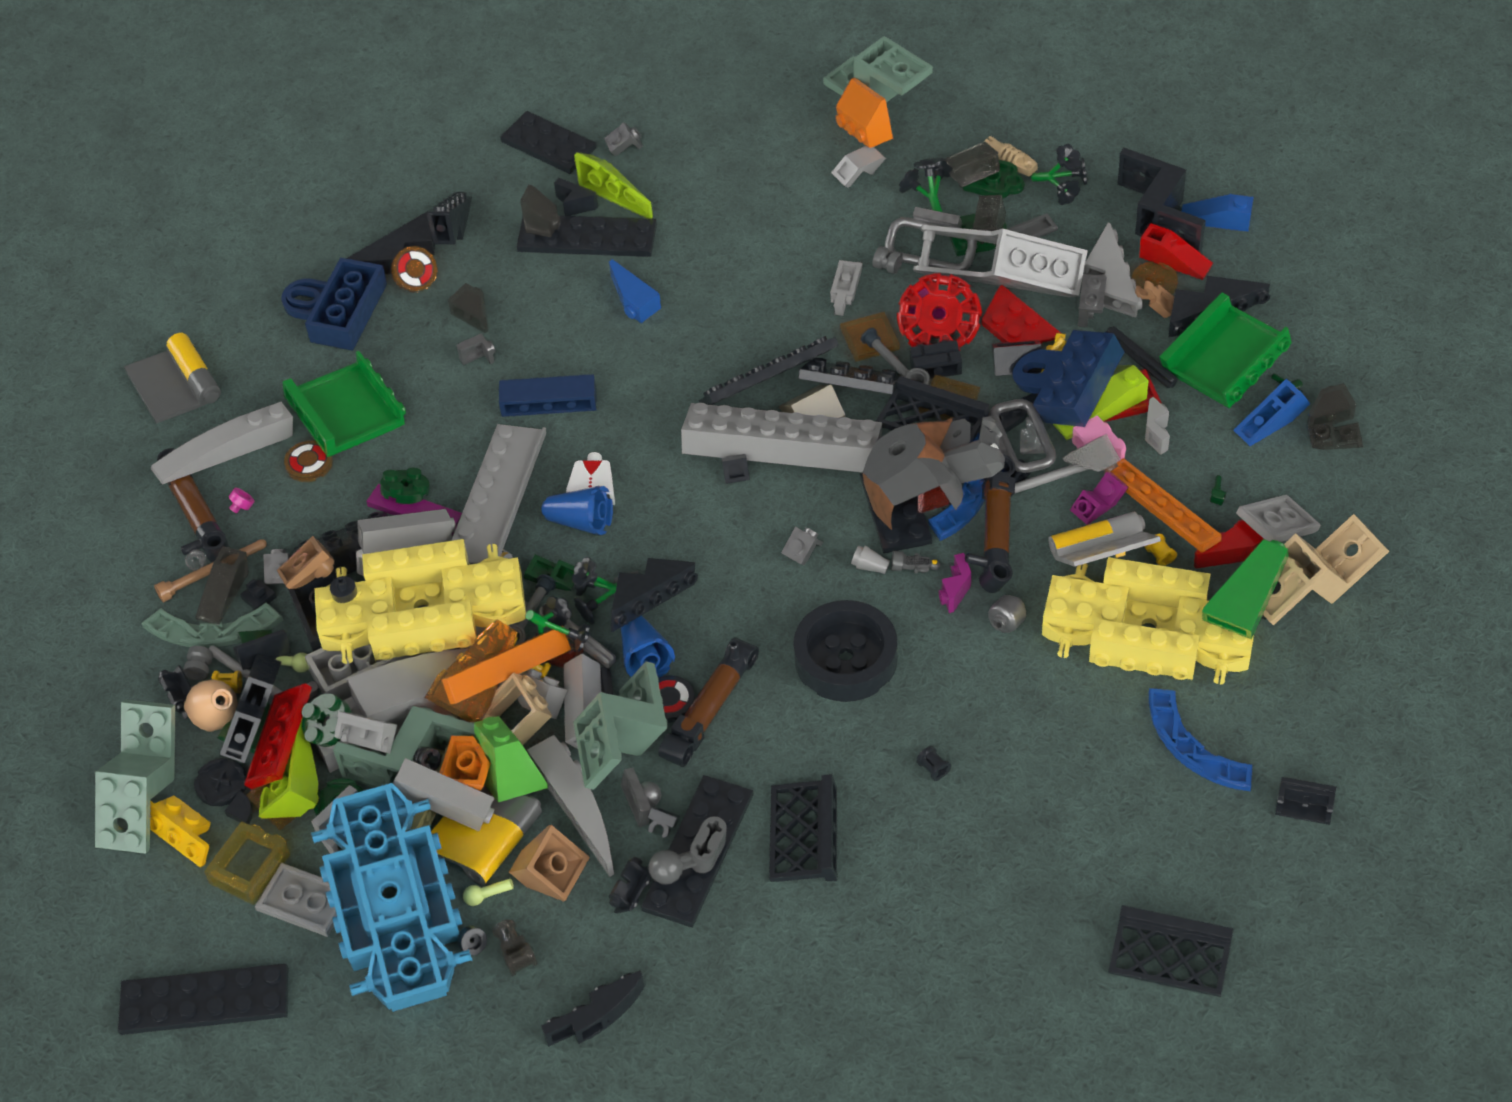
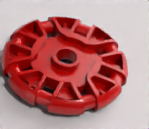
M941 273L925 275L919 278V281L913 286L910 284L900 298L898 304L900 305V310L897 313L899 330L902 336H906L909 340L908 344L911 347L919 344L930 345L931 337L939 338V342L957 340L959 348L965 344L969 345L980 328L979 316H982L979 297L977 293L972 292L970 289L971 285L958 276L952 274L945 276L941 275ZM940 284L948 285L947 291L939 290ZM925 288L929 294L921 298L918 293ZM963 294L966 299L960 303L956 297ZM910 307H916L915 314H909ZM937 308H942L946 311L945 317L941 320H937L932 316L933 311ZM963 314L970 315L969 322L962 321ZM918 325L921 332L916 335L913 328ZM958 331L961 336L953 340L951 336Z

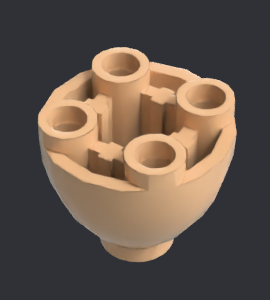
M211 679L199 682L191 688L184 703V710L194 725L202 730L212 732L222 729L225 724L233 719L238 706V700L231 686L223 681ZM216 698L221 700L220 705L217 704Z

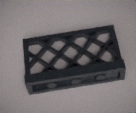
M900 376L896 382V390L876 419V422H882V428L892 431L917 421L919 423L924 422V419L935 417L937 421H942L939 415L945 414L954 417L951 418L953 421L966 419L967 422L975 424L970 426V442H973L981 429L982 418L989 416V404ZM902 400L909 404L897 406L896 401ZM923 407L931 411L920 414L917 408ZM913 409L914 416L903 418L902 412ZM895 414L899 418V420L893 422L885 420L886 417Z
M821 775V780L771 785L770 882L823 877L826 881H837V786L833 775ZM809 790H818V795L811 802L802 797ZM778 793H790L793 795L785 805L778 801ZM799 800L806 807L796 815L789 809ZM812 810L818 815V818L811 825H808L802 819ZM786 813L793 819L782 828L777 824V820ZM799 823L806 830L796 839L789 832ZM812 833L818 838V841L809 849L802 842ZM786 836L792 843L784 851H781L777 847V843ZM797 847H800L806 853L795 862L789 855ZM810 857L817 861V869L805 870L801 867ZM786 860L792 865L787 872L776 873V867L782 861Z
M1122 905L1108 973L1221 997L1234 928ZM1123 928L1135 930L1140 939L1128 946L1122 937ZM1155 935H1160L1166 939L1168 945L1155 951L1148 939ZM1183 941H1189L1194 945L1196 951L1183 957L1176 945ZM1144 942L1152 955L1139 962L1132 949ZM1120 943L1124 947L1121 951H1119ZM1210 947L1224 949L1223 957L1213 964L1204 952ZM1172 948L1180 961L1167 968L1160 955ZM1126 953L1129 954L1135 963L1129 969L1116 967L1117 958ZM1200 954L1208 967L1195 973L1188 964V961ZM1156 959L1163 971L1157 975H1150L1143 966ZM1184 965L1191 977L1185 981H1178L1174 978L1171 971ZM1219 965H1221L1220 973L1216 969ZM1212 971L1218 979L1217 989L1204 986L1199 978Z

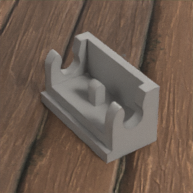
M338 711L335 738H339L343 742L385 753L391 752L397 727L396 724L354 713Z

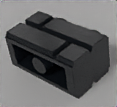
M944 340L936 344H919L915 347H910L911 368L925 370L929 374V379L962 374V358L957 340Z

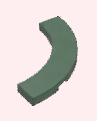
M265 603L256 610L239 617L234 622L222 624V622L200 623V625H196L174 617L160 608L141 624L151 634L170 643L186 647L203 646L209 648L212 645L223 647L240 643L241 639L238 632L270 630L282 622L283 617L269 604Z

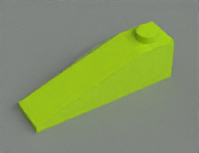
M578 152L575 154L579 186L595 191L597 195L647 219L653 218L651 202L611 163L594 155Z
M1118 365L1089 419L1098 415L1102 421H1105L1146 400L1148 379L1135 365ZM1053 424L1066 440L1073 437V427L1075 426Z
M302 720L283 778L270 783L269 788H263L259 808V817L263 819L301 817L309 809H313L318 802L319 783L311 744L305 739L303 734Z

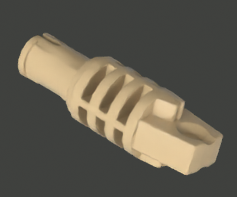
M989 136L983 143V148L995 154L997 159L1016 165L1019 173L1031 176L1038 169L1037 162L1009 143L1003 144L992 136Z

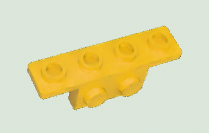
M175 795L157 803L150 801V830L197 866H204L209 844L198 837V835L207 832L211 822Z

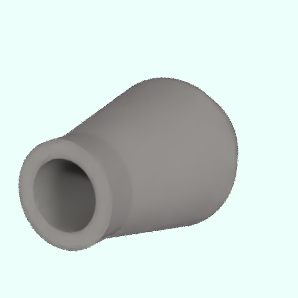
M858 545L851 564L855 565L856 569L886 574L890 560L885 559L866 545L864 547Z

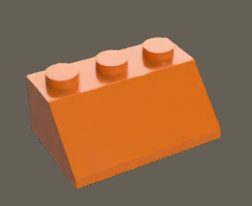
M852 78L836 105L838 114L836 115V121L839 127L845 129L850 135H853L859 142H862L869 148L893 139L886 99L857 78Z

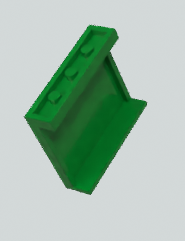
M1221 293L1159 358L1162 366L1176 376L1178 380L1230 408L1242 398L1247 389L1254 385L1267 369L1272 367L1275 360L1288 350L1292 341L1287 327H1284L1281 332L1232 306L1229 296Z
M360 351L356 352V363L302 385L296 386L291 378L282 381L284 398L327 457L404 425V415H406L404 405L395 399L392 389L385 386L380 373H375L370 360L364 358Z

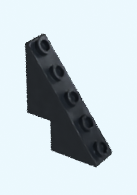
M453 192V195H449L448 198L438 202L437 205H434L433 208L427 211L433 244L456 245V240H463L472 196H466V192Z
M427 212L346 259L383 265L385 274H398L397 263L404 253L417 250L426 255H435V244L432 241Z
M1207 276L1204 293L1176 289L1168 337L1180 336L1221 293L1228 295L1231 305L1243 312L1254 305L1265 304L1270 299V284Z
M648 558L645 574L619 572L611 611V632L616 631L693 586L698 578L697 573H695V562Z
M257 653L220 755L245 763L277 677L281 661Z

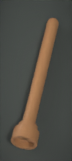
M260 539L173 582L161 581L155 584L154 588L164 603L172 599V596L176 594L175 591L264 549L267 546V542L264 539Z

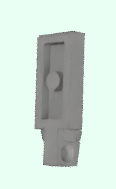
M839 260L830 292L831 302L834 303L835 307L834 315L843 316L846 304L851 305L852 301H854L862 272V263Z

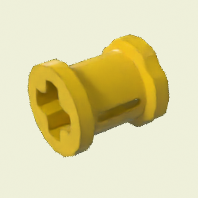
M1155 534L1160 536L1161 541L1146 545L1144 548L1155 556L1158 565L1166 566L1176 559L1177 552L1167 545L1163 534Z
M236 670L234 673L213 672V680L223 681L231 686L236 694L241 693L243 678L240 670Z

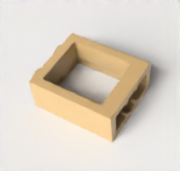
M513 673L472 716L476 722L482 721L487 717L500 716L522 694L532 711L512 730V733L524 745L552 717V714L547 708V701L536 690L537 685L535 681L529 676Z

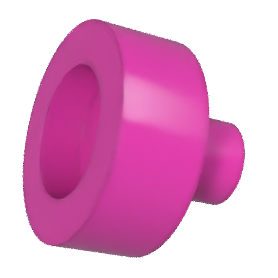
M234 488L229 495V499L233 502L229 508L234 513H238L241 508L249 510L255 502L247 492L239 488Z

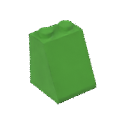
M499 716L487 717L482 721L474 722L475 738L491 763L484 785L498 802L548 788L547 782L521 742Z

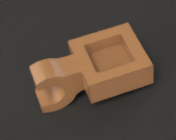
M1148 280L1145 281L1144 289L1139 285L1136 286L1135 294L1137 297L1150 300L1149 306L1162 317L1167 318L1171 316L1174 302L1173 295L1160 285L1155 287Z

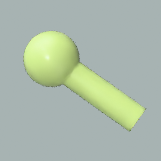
M301 652L294 656L284 655L276 658V660L281 661V665L291 666L297 672L309 670L305 656L308 655Z
M511 879L482 888L477 885H470L463 892V900L467 905L476 906L484 898L514 889V885Z

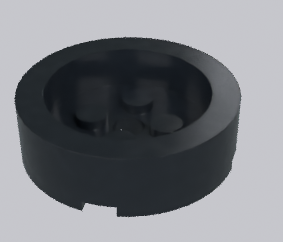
M840 600L823 604L808 613L796 629L794 636L796 671L804 685H807L823 698L840 702L868 698L878 693L880 688L887 682H890L896 671L898 649L895 628L883 612L864 602ZM845 651L853 655L849 660H842L839 656L845 653Z

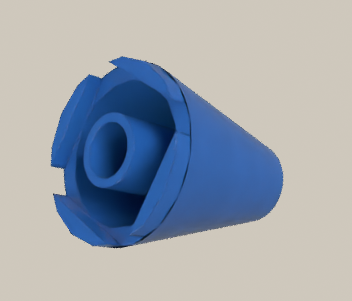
M594 486L549 496L542 503L541 510L547 521L595 535H604L607 532L603 531L605 524L610 526L612 522L613 502L612 499L607 498L606 492H610L605 486Z
M643 616L621 627L624 667L630 677L645 662L655 664L658 678L670 670L669 665L672 660L673 662L675 660L674 650L669 642Z

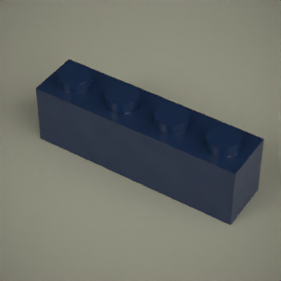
M594 374L499 381L501 416L596 411Z

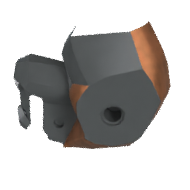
M984 417L979 440L970 442V423L966 419L953 421L951 418L946 421L908 424L896 428L881 437L874 444L863 470L864 485L874 512L892 530L891 514L895 505L938 486L941 487L955 510H957L963 498L961 483L992 477L1004 468L1005 457L999 449V438L1002 436V432L998 423L992 418Z

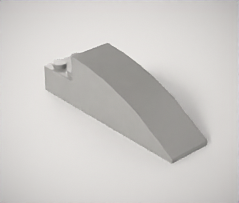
M495 647L444 650L395 661L347 678L352 697L344 701L349 705L351 713L396 724L395 739L412 706L430 708L434 712L443 715H455L487 700L505 681L456 704H450L442 679L498 653ZM330 716L325 717L323 722L324 725H326V721L330 718ZM316 745L329 772L339 769L333 751L335 745L330 747ZM357 745L359 748L364 749V750H367V751H373V750H374V749H371V748H367V747H363V746Z

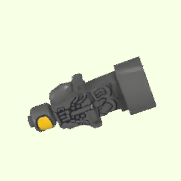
M893 551L891 571L902 572V569L915 570L914 573L928 572L929 568L938 570L941 563L938 560L930 561L929 557L920 556L918 553H915L914 556H906L903 551Z

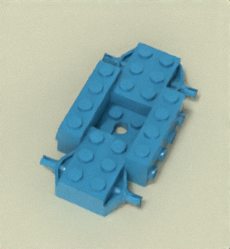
M393 783L334 799L329 824L326 825L327 828L311 832L314 844L323 840L333 839L342 849V851L322 856L324 866L320 867L323 882H329L331 891L326 892L329 906L336 909L337 916L332 917L336 933H342L344 942L339 943L342 958H348L354 971L369 967L368 976L365 977L366 980L349 984L352 996L367 991L372 992L388 1009H392L394 1012L447 996L446 992H449L454 967L458 964L472 961L469 949L453 954L452 951L449 952L444 944L457 941L459 935L457 925L462 924L458 908L453 909L451 900L455 899L452 884H446L444 875L448 874L445 859H439L437 850L442 849L438 833L432 834L429 825L410 830L415 814L431 810L429 800L426 799L412 803L411 800H407ZM395 887L397 894L393 898L386 899L382 896L385 888Z

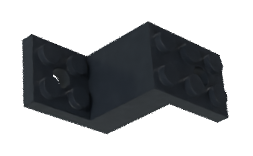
M1123 148L1119 157L1117 185L1144 194L1137 206L1135 235L1142 237L1150 223L1172 230L1201 253L1206 220L1177 210L1183 202L1186 169Z

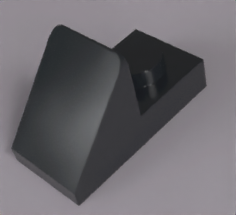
M558 178L554 182L556 198L563 202L565 216L589 212L598 208L595 191L562 178Z

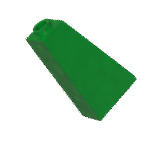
M1263 539L1204 606L1202 620L1252 640L1288 560V548L1279 541L1271 540L1270 542Z

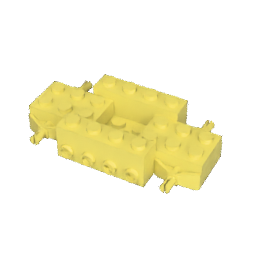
M464 539L362 554L365 581L355 582L357 595L352 601L347 603L336 602L332 598L330 585L314 589L316 625L322 649L326 651H341L342 663L347 664V658L349 663L353 662L352 651L354 649L369 644L371 645L375 660H389L394 657L415 656L421 653L441 652L447 649L478 645L476 626L495 627L496 638L502 640V631L503 639H506L508 637L506 627L526 619L522 574L518 557L511 559L498 556V546L492 544V552L491 544L487 546L488 558L478 564L470 565ZM340 567L336 569L337 578L347 576V569L345 567H341V570ZM421 605H427V607L417 608Z
M1108 557L1103 583L1094 582L1085 576L1088 567L1087 563L1083 564L1082 570L1081 565L1077 566L1075 574L1063 577L1052 575L1043 615L1042 635L1049 640L1059 643L1060 646L1057 654L1061 658L1063 650L1064 658L1069 656V649L1072 645L1084 646L1090 644L1089 662L1095 663L1098 666L1105 667L1109 665L1121 667L1126 671L1138 670L1147 672L1150 675H1168L1178 680H1193L1197 661L1203 666L1215 669L1214 682L1218 684L1219 676H1221L1220 685L1225 683L1226 673L1240 672L1249 668L1254 635L1251 640L1202 620V610L1209 602L1207 597L1210 573ZM1146 623H1151L1155 625L1156 628L1145 627L1142 625Z

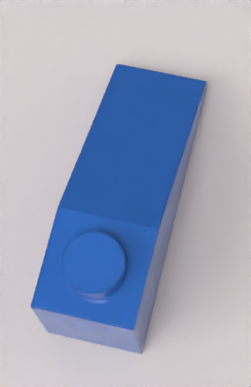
M1234 194L1183 204L1182 212L1206 220L1205 226L1248 232L1254 197Z
M613 259L609 261L611 278L624 311L630 319H636L642 323L661 309L660 294Z
M1285 379L1233 431L1249 446H1252L1292 422L1310 403L1303 393L1289 380Z

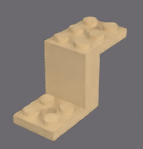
M1354 514L1316 549L1295 533L1284 544L1288 548V560L1278 580L1281 584V589L1278 593L1271 595L1263 615L1274 625L1311 590H1314L1331 604L1334 603L1379 562L1389 550ZM1352 544H1357L1358 552L1354 556H1347V548Z

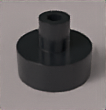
M340 576L330 584L332 598L338 603L350 602L357 595L355 582L350 577Z
M470 925L460 931L457 944L462 951L469 949L471 955H477L486 947L487 936L477 926Z

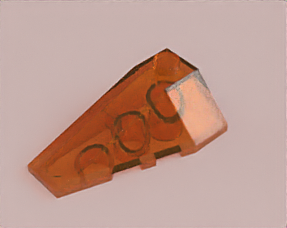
M496 619L474 640V644L467 651L461 652L456 657V661L447 670L443 669L437 675L424 698L460 720L469 723L482 721L492 704L499 684L456 704H450L442 679L512 648L518 632Z

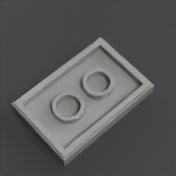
M1288 495L1243 505L1236 512L1260 536L1270 542L1271 540L1287 541L1295 533L1300 537L1317 532L1321 526L1320 523Z
M284 863L280 864L255 906L256 911L327 937L334 927L332 917L337 916L335 907L330 908L326 892L331 891L329 882L324 883L322 877Z

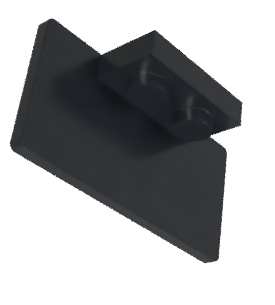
M374 512L367 519L386 517L388 515L386 512ZM358 521L349 522L345 525V528L338 531H327L322 534V537L317 539L334 559L333 567L335 570L340 567V570L341 567H345L347 574L357 571L356 552L361 550L358 542ZM308 540L299 543V546L294 548V551L296 552Z

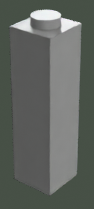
M446 509L358 520V542L363 554L452 541V533L455 532L454 518H450Z
M580 654L564 664V689L567 690L564 698L565 742L577 749L573 721L601 692L600 663L584 654Z
M406 758L393 783L407 800L415 803L428 799L432 811L477 831H480L483 822L489 824L495 809L490 807L494 797Z

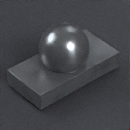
M634 768L624 769L621 788L638 826H645L649 824L650 819L648 816L651 807L657 805L661 799V790L657 784L650 781L640 784Z

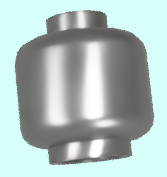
M1011 595L1000 597L988 611L991 625L1003 633H1011L1016 630L1026 618V609L1023 601Z

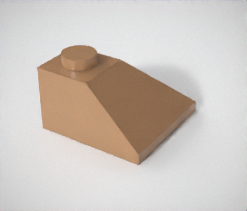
M549 825L520 852L509 873L527 888L561 901H566L590 857L555 827Z

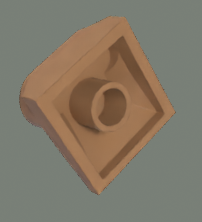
M312 536L277 569V572L289 589H295L311 582L315 577H327L334 569V559L325 547Z

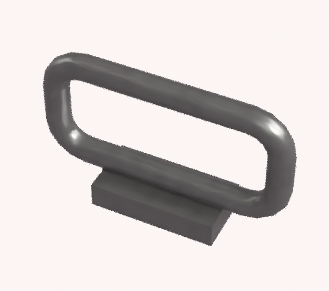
M915 207L914 219L901 217L891 223L885 240V247L891 252L896 251L894 249V242L900 227L907 226L921 229L922 225L961 228L962 221L958 215ZM966 239L968 247L963 262L954 264L930 259L929 267L966 271L973 262L977 241ZM903 253L902 262L918 265L920 256Z
M1015 399L999 403L990 410L987 418L994 419L1002 432V436L999 438V449L1002 454L1009 456L1014 461L1017 472L1027 473L1050 467L1055 462L1056 451L1033 403L1024 399ZM1015 409L1026 410L1044 448L1046 457L1028 463L1018 461L1000 421V413Z

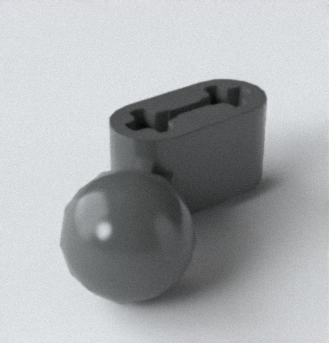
M715 816L707 818L700 827L688 852L678 855L671 850H660L655 853L648 865L652 878L661 884H672L679 879L682 871L692 868L699 873L710 871L726 842L727 827L724 820Z

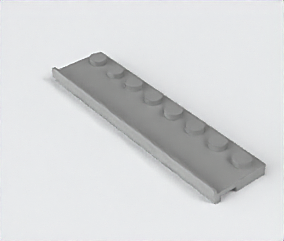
M497 424L452 538V541L464 539L470 565L478 564L488 558L487 546L491 544L492 552V544H496L498 546V556H501L546 436V427L535 429Z

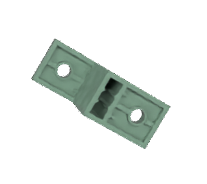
M883 36L856 57L852 56L823 79L824 85L842 96L850 80L857 78L885 98L887 103L897 94L904 95L932 74L933 66Z
M645 662L619 690L620 696L600 692L573 721L585 788L594 790L620 763L621 753L635 756L642 755L667 729V719L665 718L663 699L654 663Z
M127 699L121 702V753L95 771V848L145 854L149 851L150 799L174 781L175 705ZM143 723H149L153 727V735L144 732ZM117 819H125L128 823V829L120 828Z
M412 706L392 743L391 752L387 753L386 756L378 751L361 749L352 743L337 742L333 751L342 778L351 779L376 788L394 783L404 759L406 758L414 762L415 752L419 748L428 747L446 750L451 736L475 737L474 722L469 723L459 720L453 715L436 713L430 708Z

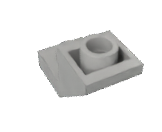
M864 146L845 155L831 173L844 186L849 188L863 171L872 175L886 158L875 147L869 148Z
M1152 397L1149 400L1145 440L1161 455L1168 451L1170 435L1165 429L1168 426L1169 411L1164 404L1159 403Z

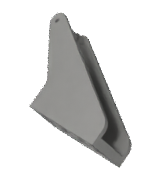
M931 225L921 226V231L924 232L922 239L924 242L921 257L918 259V265L913 267V271L916 273H941V275L945 276L952 274L965 281L996 286L1003 285L1008 288L1064 297L1079 296L1088 250L1007 229L983 231ZM935 234L996 244L992 270L989 272H974L929 267V255Z

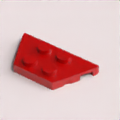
M1003 285L999 286L982 318V326L1003 343L1039 340L1042 345V342L1055 340L1056 333L1062 334Z

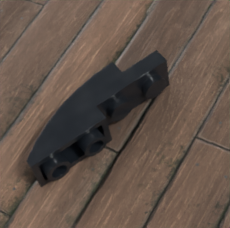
M641 971L627 973L615 982L596 987L594 991L589 993L590 1004L577 1006L572 1012L561 1017H553L541 1025L548 1047L571 1036H575L578 1044L599 1034L617 1021L637 1000L645 987Z

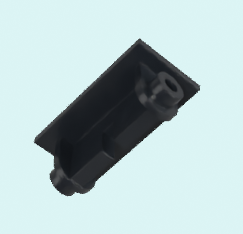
M180 665L177 666L174 672L162 670L158 677L159 683L162 684L165 691H169L167 696L171 704L175 705V711L182 713L184 719H187L188 716L184 710V703L192 687Z
M638 857L628 860L620 875L627 883L618 880L609 895V904L616 907L614 910L616 914L633 910L639 902L638 897L651 880L648 866H642L643 861Z

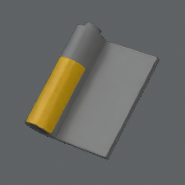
M1134 511L1049 536V547L1055 560L1075 567L1115 555V558L1125 556L1126 551L1160 542L1161 540L1160 536L1143 532V529H1145L1144 519Z

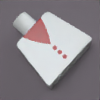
M597 452L589 453L587 461H576L566 492L594 486H605L610 491L606 492L607 498L612 499L613 505H615L610 462L602 460V455Z

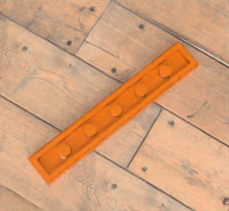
M1123 458L1104 469L1105 473L1112 472L1128 486L1125 491L1201 553L1221 541V534L1126 459Z
M554 629L544 632L442 679L450 704H456L507 680L513 673L520 674L571 650L566 634Z

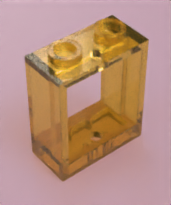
M241 821L204 872L209 884L254 905L265 891L280 864L286 862L290 852L286 840L277 834L272 836L264 832L256 824L249 825ZM247 839L272 850L250 881L225 870Z

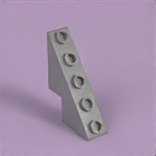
M1108 223L1085 262L1084 274L1106 276L1104 308L1136 318L1138 310L1142 309L1141 297H1137L1135 294V280L1129 276V264L1124 262L1123 247L1121 245L1118 246L1117 231L1112 229L1111 224Z

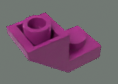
M1106 472L1093 491L1083 490L1070 508V511L1088 525L1114 507L1128 486L1112 472Z
M964 553L954 555V566H951L952 577L942 579V590L938 591L940 602L942 605L946 604L949 613L955 611L971 587V570L968 563L965 562Z

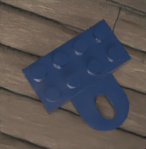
M340 257L327 282L315 279H300L289 284L284 289L281 297L284 310L294 318L307 320L305 325L310 342L353 351L387 286L383 265ZM302 295L312 297L314 299L311 301H302L294 298L296 296Z
M1073 330L1062 351L1036 350L1022 357L1014 367L1013 379L1020 390L1038 394L1033 405L1044 423L1085 427L1118 366L1124 350L1114 333ZM1032 368L1045 369L1039 374L1027 373Z

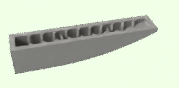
M282 402L239 416L214 427L173 450L151 465V470L161 484H165L293 436V416Z
M555 735L527 749L528 755L547 782L550 793L609 877L614 875L603 819L591 789L584 787L580 763L577 760L573 761L571 759L569 748L565 742L560 743Z

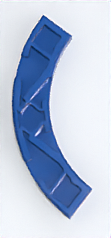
M978 432L977 436L975 437L974 441L979 440V437H980L979 432ZM984 479L964 483L962 487L963 498L957 510L951 504L938 515L928 519L929 526L940 541L962 529L978 513L985 499H982Z
M1149 688V709L1154 727L1164 745L1175 758L1187 768L1209 781L1233 789L1251 791L1252 765L1232 761L1220 755L1215 756L1205 750L1204 746L1190 732H1187L1181 722L1176 704V691Z

